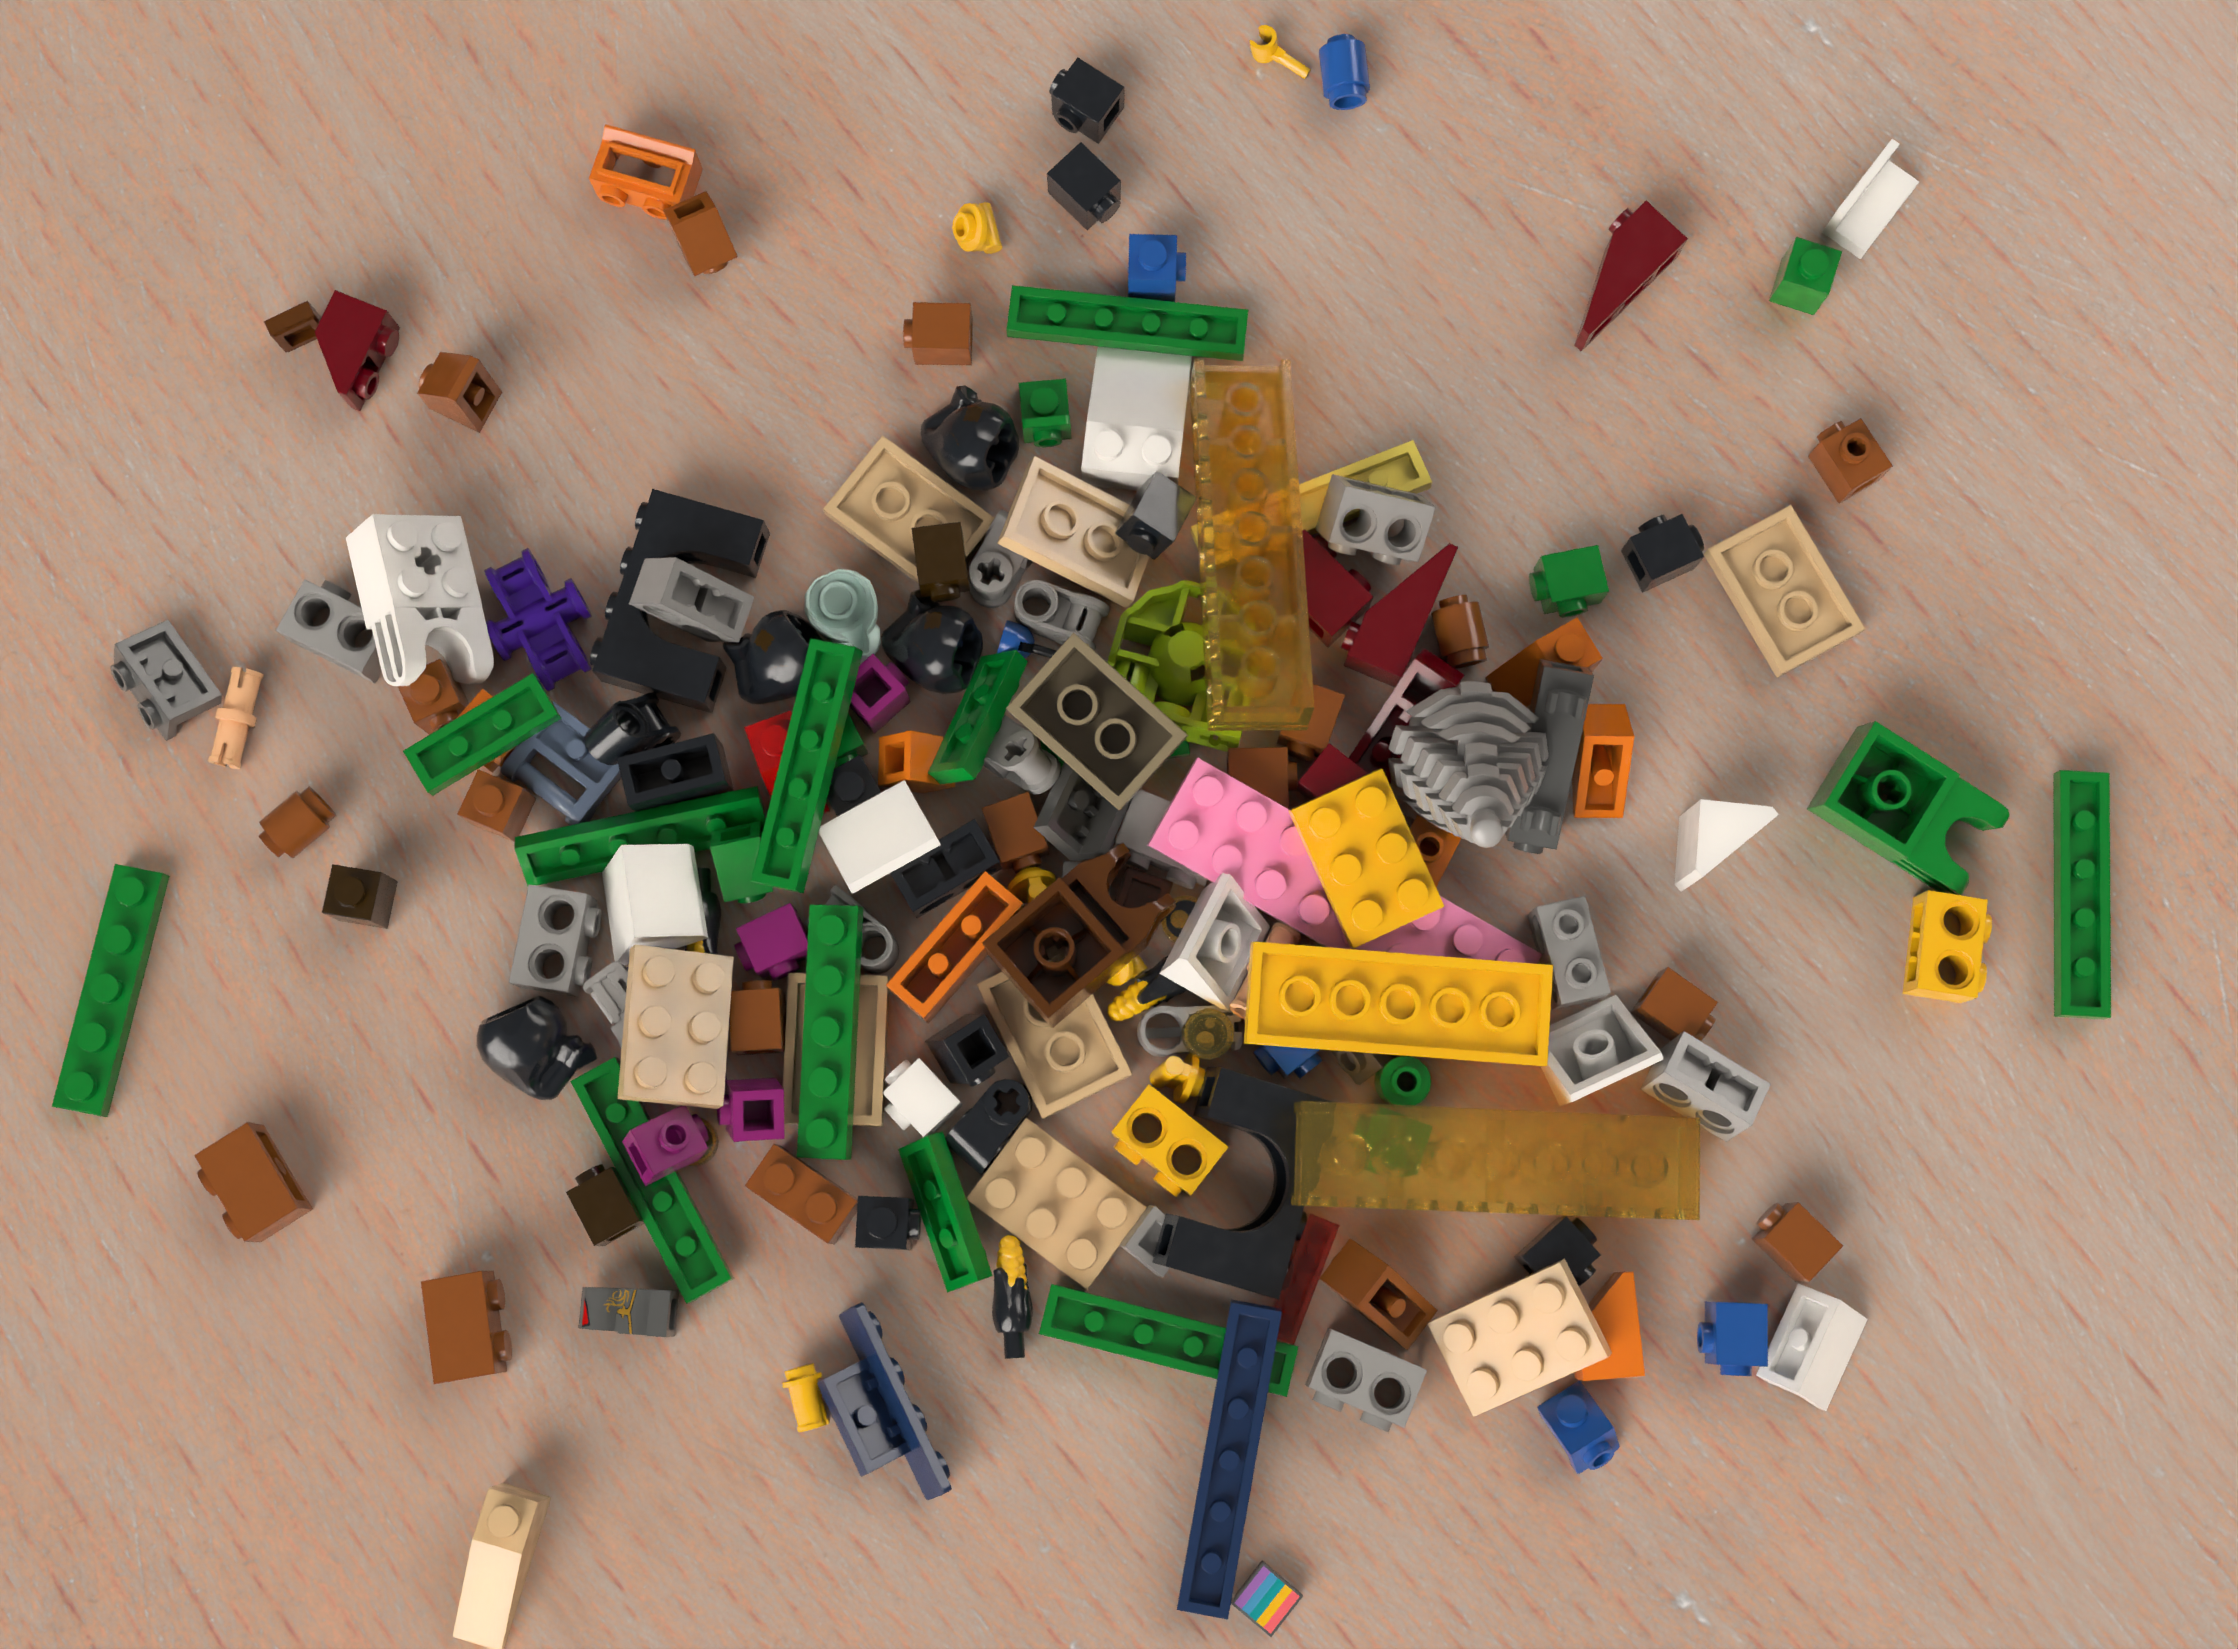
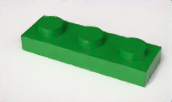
M1017 650L981 656L928 771L939 784L975 780L977 774L983 768L984 758L995 734L1001 728L1002 718L1007 710L1006 707L1018 690L1020 678L1028 663Z
M532 673L403 750L427 793L434 796L562 719L539 679Z
M943 1131L928 1135L898 1149L918 1209H921V1218L947 1293L993 1276L986 1251L982 1246L970 1211L969 1202L965 1197L953 1162V1156L948 1148Z

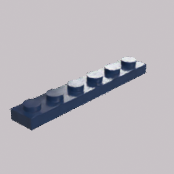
M1233 1299L1230 1301L1177 1610L1228 1620L1279 1332L1281 1308Z

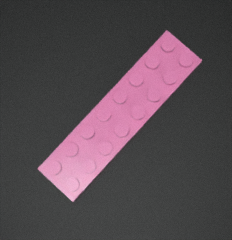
M1195 758L1147 846L1215 883L1222 873L1230 874L1244 891L1243 899L1325 947L1353 949L1350 948L1288 812L1289 809L1200 758ZM1443 897L1441 899L1444 907L1354 948L1356 950L1537 964L1542 956L1536 950Z

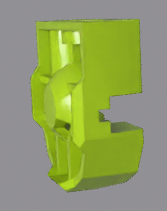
M1183 580L1174 585L1147 591L1120 616L1107 662L1127 680L1129 676H1132L1130 683L1189 735L1184 741L1228 752V748H1237L1239 746L1263 657L1262 646L1258 639L1253 618L1225 590L1193 581ZM1189 596L1197 599L1198 596H1204L1208 598L1207 601L1216 603L1209 629L1197 623L1183 622ZM1122 639L1151 646L1148 656L1120 649ZM1203 664L1209 673L1201 679L1191 681V670L1197 669ZM1221 666L1249 672L1248 683L1220 676ZM1156 694L1167 702L1159 701L1154 703ZM1223 701H1225L1227 704L1221 726H1218L1217 721ZM1193 705L1191 713L1186 708L1182 707ZM1214 735L1218 736L1217 740L1213 739Z

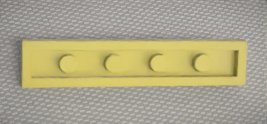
M1414 440L1191 526V535L1208 575L1293 543L1297 540V535L1304 529L1310 535L1318 533L1315 529L1332 474L1415 494L1431 489L1432 480ZM1353 509L1348 512L1343 523L1359 517L1360 509Z

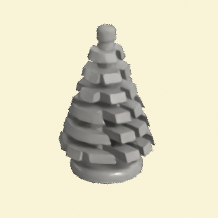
M1477 681L1460 682V687L1441 689L1406 711L1412 716L1409 726L1396 725L1388 748L1394 754H1402L1401 758H1388L1391 782L1396 787H1403L1404 794L1407 795L1399 797L1438 828L1452 833L1454 836L1466 839L1480 847L1488 848L1499 843L1507 829L1512 827L1517 817L1521 816L1525 807L1530 804L1534 794H1537L1548 767L1542 766V762H1546L1549 757L1546 733L1527 732L1530 727L1526 723H1535L1539 717L1511 694L1491 691V683Z

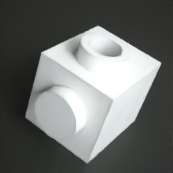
M920 1058L913 1064L908 1060L903 1061L885 1079L890 1086L882 1093L890 1103L884 1110L903 1130L912 1124L923 1137L935 1133L963 1106Z

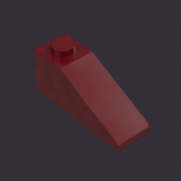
M1647 200L1634 213L1629 208L1624 210L1608 229L1612 236L1604 251L1574 344L1580 351L1590 344L1679 256L1688 240L1683 233Z
M1449 543L1368 609L1361 625L1351 622L1340 647L1348 651L1344 663L1345 667L1394 688L1403 677L1458 546Z
M1424 648L1415 657L1349 756V759L1368 774L1377 769H1383L1389 784H1391L1388 758L1402 757V754H1394L1388 749L1396 725L1409 726L1412 716L1406 712L1408 709L1441 689L1457 687L1465 675Z

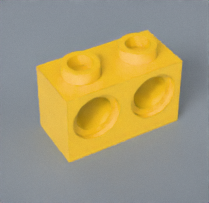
M1930 890L1913 897L1902 994L1957 1003L1967 1002L1978 997V992H1982L1987 978L1986 964L1981 963L1983 943L1986 944L1992 930V917L1990 914H1986L1987 899ZM1946 912H1951L1958 917L1961 923V931L1958 936L1946 929L1944 925V915ZM1941 960L1949 962L1955 969L1956 978L1952 985L1943 981L1939 975L1938 967Z
M1148 1084L1111 1132L1118 1139L1113 1148L1136 1166L1142 1159L1158 1171L1153 1180L1176 1198L1181 1191L1191 1196L1228 1149L1226 1144L1150 1084ZM1150 1115L1159 1121L1161 1135L1157 1140L1151 1143H1143L1134 1137L1132 1125L1138 1117ZM1189 1146L1199 1153L1201 1164L1195 1173L1184 1175L1177 1172L1173 1167L1172 1154L1179 1147Z

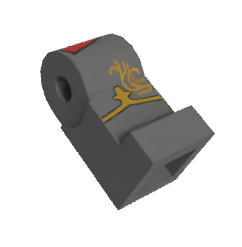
M582 1287L578 1328L615 1331L619 1334L673 1337L675 1336L679 1290Z

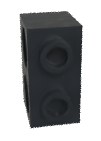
M975 819L939 839L940 846L890 873L916 918L923 916L971 888L985 871L989 875H993L1002 869L998 857Z

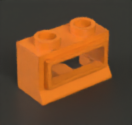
M605 124L602 142L589 180L596 195L602 201L617 207H624L626 203L641 207L647 214L658 219L667 220L663 210L694 196L703 168L695 149ZM623 154L643 160L646 165L653 168L665 166L676 171L672 183L668 187L613 171L616 159H619L620 155Z

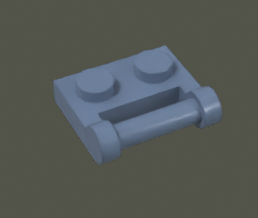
M553 701L562 719L518 744L503 763L500 772L512 782L519 780L566 816L565 822L568 825L588 822L593 817L596 808L620 780L619 765H606L595 759L588 751L584 736L589 728ZM538 752L586 788V791L578 800L530 765L531 760Z

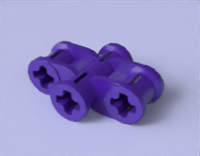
M529 548L521 551L520 558L496 570L492 567L484 570L494 593L508 615L497 622L492 620L486 621L489 638L504 661L512 658V652L524 647L536 675L547 692L555 689L556 682L579 670L585 673L592 670L582 647L568 623L580 617L585 620L592 617L583 596L572 578L564 581L565 587L552 593L538 562Z

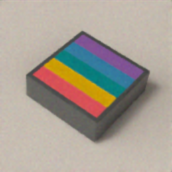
M1262 1560L1234 1595L1231 1604L1267 1635L1272 1637L1301 1600L1303 1594Z

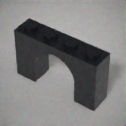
M652 489L648 503L642 502L638 509L635 529L639 531L634 546H628L623 554L620 573L624 576L619 591L612 592L608 599L605 619L609 621L603 638L598 637L593 644L590 664L593 665V673L601 682L642 694L654 692L660 699L712 713L727 669L721 658L661 639L652 632L648 621V613L630 605L629 602L645 558L676 557L688 564L711 565L756 578L770 532L762 519Z
M1207 1067L1193 1116L1239 1129L1256 1138L1267 1151L1273 1166L1274 1183L1272 1194L1264 1210L1254 1220L1232 1229H1222L1182 1216L1166 1213L1152 1263L1279 1300L1281 1290H1285L1288 1287L1292 1278L1293 1262L1290 1260L1294 1243L1300 1240L1306 1227L1307 1214L1303 1210L1308 1192L1314 1190L1319 1179L1320 1164L1317 1163L1321 1144L1328 1140L1333 1128L1334 1118L1330 1114L1333 1102L1223 1067Z

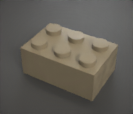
M1075 633L1065 641L1006 707L1014 717L1119 811L1128 804L1189 736Z

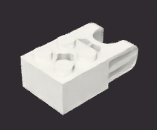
M372 514L346 537L366 629H372L384 679L392 686H409L416 681L426 668L425 645H429L444 657L455 681L463 684L483 683L489 677L494 667V657L461 516Z

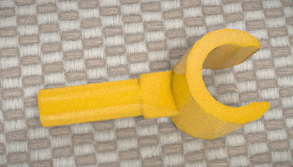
M1259 26V36L1268 44L1258 45L1254 41L1249 40L1253 58L1259 63H1269L1274 60L1303 79H1306L1311 69L1278 46L1277 34L1271 26Z

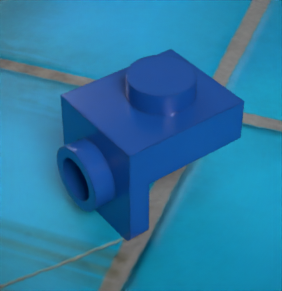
M1580 1380L1537 1406L1541 1418L1567 1453L1571 1466L1577 1474L1582 1473L1588 1468L1595 1470L1604 1466L1612 1459L1615 1451L1619 1449L1620 1446L1613 1425Z

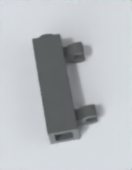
M1539 660L1529 708L1539 719L1535 723L1526 724L1530 727L1527 732L1546 733L1549 757L1546 762H1542V766L1548 767L1537 794H1534L1530 804L1525 807L1521 816L1517 817L1512 827H1509L1505 832L1507 841L1514 842L1513 847L1520 851L1541 854L1543 853V848L1557 850L1594 675L1589 668Z

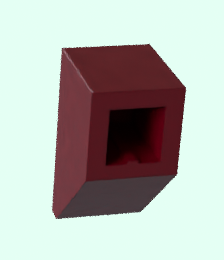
M335 290L315 330V335L337 392L351 408L361 411L365 400L370 399L377 390L379 384L378 373L385 358L392 356L398 346L400 327L387 310Z
M1304 529L1297 535L1294 548V615L1329 648L1348 630L1351 622H1356L1370 608L1374 596L1369 593L1371 590L1370 584L1358 571L1354 569L1347 571L1335 559L1337 557L1336 551L1328 547V542L1323 537L1317 535L1313 538Z

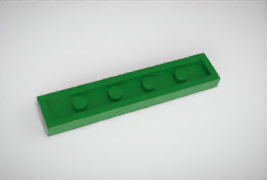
M1012 285L1007 337L1243 361L1249 310Z
M810 639L751 881L754 883L804 894L863 651L855 646Z
M2059 770L2053 774L2054 1017L2104 1020L2111 1018L2110 773Z
M754 786L515 837L514 849L527 886L529 884L537 886L603 872L621 845L690 844L694 847V852L710 849L712 831L761 821L762 828L764 829L767 816L759 788Z
M115 864L52 1107L108 1117L162 909L169 875Z
M813 904L809 906L797 1158L851 1159L864 907Z
M613 1057L570 1082L686 1304H690L733 1280L734 1277L678 1170L647 1186L644 1185L622 1141L631 1129L651 1119L641 1101L618 1099L620 1060L617 1057Z
M1051 1284L1039 1334L1217 1379L1226 1328ZM1277 1341L1268 1393L1287 1397L1299 1346Z

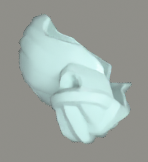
M837 569L815 579L805 594L804 602L805 615L811 626L833 643L855 646L862 650L860 664L872 654L875 655L879 650L881 640L880 627L876 624L878 617L877 597L870 580L856 571Z

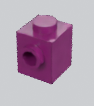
M872 654L859 666L850 708L875 734L911 702L905 689L910 683L892 662L884 666Z
M791 903L736 928L741 942L734 944V947L744 969L749 971L754 968L755 972L763 979L771 976L773 981L788 976V973L798 971L800 969L798 962L807 958L808 933L796 908Z
M775 1077L725 1080L723 1106L717 1109L718 1125H726V1131L733 1142L785 1139L784 1088Z
M681 1105L631 1129L622 1142L644 1185L647 1186L698 1161L708 1150L705 1142L709 1140L701 1118L697 1114L691 1115L687 1106Z

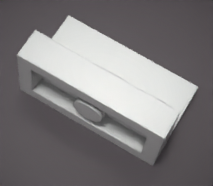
M1891 139L1840 205L1822 232L1859 259L1864 256L1919 183L1918 180L1889 161L1900 145L1893 139Z
M1798 1283L1769 1345L1768 1367H1759L1756 1376L1802 1397L1819 1409L1827 1411L1868 1319L1843 1301Z

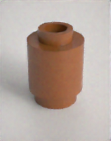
M1458 595L1440 600V609L1433 611L1431 615L1441 658L1447 659V663L1455 669L1487 661L1485 649L1489 648L1479 602H1468L1467 595Z
M309 786L302 793L295 791L259 821L264 831L258 836L277 857L286 853L291 858H295L330 828L328 822L336 814L325 800Z

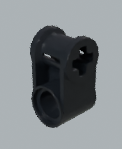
M654 692L634 699L618 701L613 704L586 732L584 740L588 751L595 759L606 765L618 764V757L675 743L680 738L681 732L676 726H670L657 706L659 702L658 697Z
M1010 1079L996 1081L987 1089L973 1108H970L959 1119L945 1137L948 1148L980 1175L991 1166L1005 1145L1010 1141V1138L1032 1111L1033 1099L1026 1086ZM1017 1090L1019 1095L1016 1098V1103L1020 1106L1019 1111L1016 1114L1006 1111L1001 1115L998 1111L1002 1105L1001 1101L997 1098L999 1093L1011 1094Z

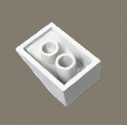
M1108 347L1097 348L1081 466L1082 481L1096 487L1138 491L1158 471L1178 484L1192 356Z

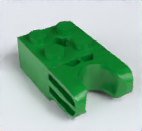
M1876 721L1858 726L1807 807V810L1932 889L1955 895H1962L1969 884V874L1953 861L1946 849L1945 836L1950 826L1958 820L1982 831L2003 828L2010 817L2009 810L2000 802L1960 778V774ZM1880 783L1885 785L1882 793L1887 795V799L1884 801L1880 799L1877 793V786Z

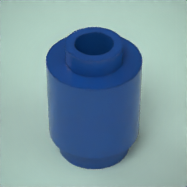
M1340 34L1329 38L1327 44L1319 49L1324 97L1329 99L1330 107L1336 110H1350L1360 107L1366 103V94L1370 90L1365 44L1350 34Z

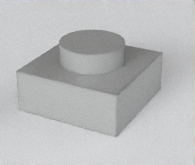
M1149 1205L1119 1246L1157 1276L1164 1277L1170 1268L1152 1263L1166 1214L1156 1206Z

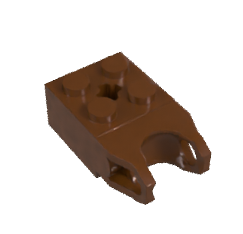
M1124 843L1119 844L1104 855L1079 863L1064 877H1059L982 942L987 955L1051 1028H1054L1146 949L1158 925L1176 907V901L1169 893L1157 901L1148 902L1138 908L1122 907L1112 900L1109 895L1111 883L1117 877L1120 868L1131 857L1129 854L1130 850ZM1052 945H1055L1058 950L1062 946L1067 947L1064 951L1066 957L1059 962L1055 960L1049 962L1046 950Z

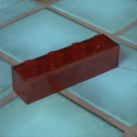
M1311 1213L1307 1215L1304 1231L1300 1240L1297 1241L1291 1256V1263L1283 1283L1279 1300L1275 1299L1272 1307L1282 1309L1277 1339L1292 1345L1296 1341L1340 1226Z

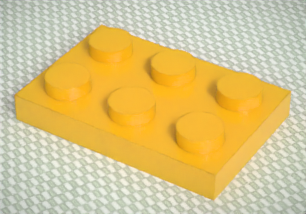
M1377 769L1288 810L1350 948L1354 949L1444 907L1383 769Z

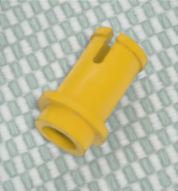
M814 1363L784 1371L786 1381L782 1382V1386L789 1389L798 1424V1432L812 1430L829 1424L830 1420L827 1417L822 1394L817 1385L818 1379L822 1377V1373L816 1372Z

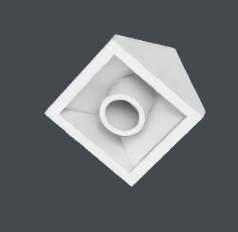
M905 780L821 825L819 829V834L852 894L941 845Z
M1700 799L1679 816L1674 885L1680 892L1704 877L1779 814L1770 806Z
M690 844L621 845L602 873L615 962L628 965L630 948L635 944L676 949L707 939L708 933L694 847Z
M1222 873L1215 883L1211 882L1202 890L1160 974L1213 1005L1229 1010L1230 1003L1234 1000L1248 972L1246 966L1250 958V944L1253 941L1263 942L1270 925L1255 906L1243 899L1244 891L1232 875Z
M1614 995L1550 1025L1547 1066H1541V1069L1559 1106H1563L1663 1060V1056L1659 1048L1617 995Z

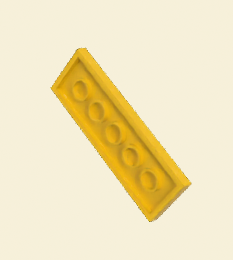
M1253 941L1250 944L1244 1044L1547 1066L1553 965Z

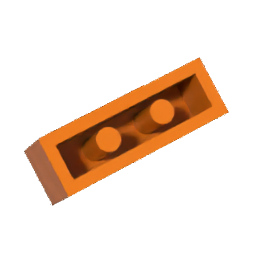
M985 871L889 980L886 986L895 996L929 1024L987 957V952L982 942L1024 908V904Z

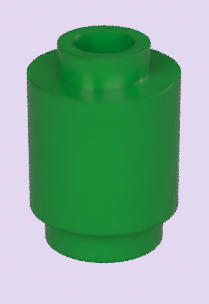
M1399 1056L1387 1061L1383 1068L1376 1072L1374 1085L1379 1097L1387 1104L1397 1107H1411L1419 1104L1426 1098L1431 1086V1077L1427 1067L1420 1060L1410 1056ZM1402 1072H1409L1412 1077V1087L1407 1092L1402 1091L1397 1085V1078Z

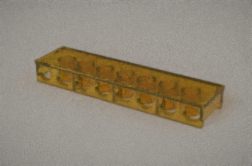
M1194 359L1190 378L1195 496L1197 497L1196 516L1208 731L1308 730V724L1314 710L1291 361L1281 359L1279 366L1204 365V359Z
M1316 1101L1294 1102V1113H1297L1295 1186L1291 1205L1700 1220V1118Z

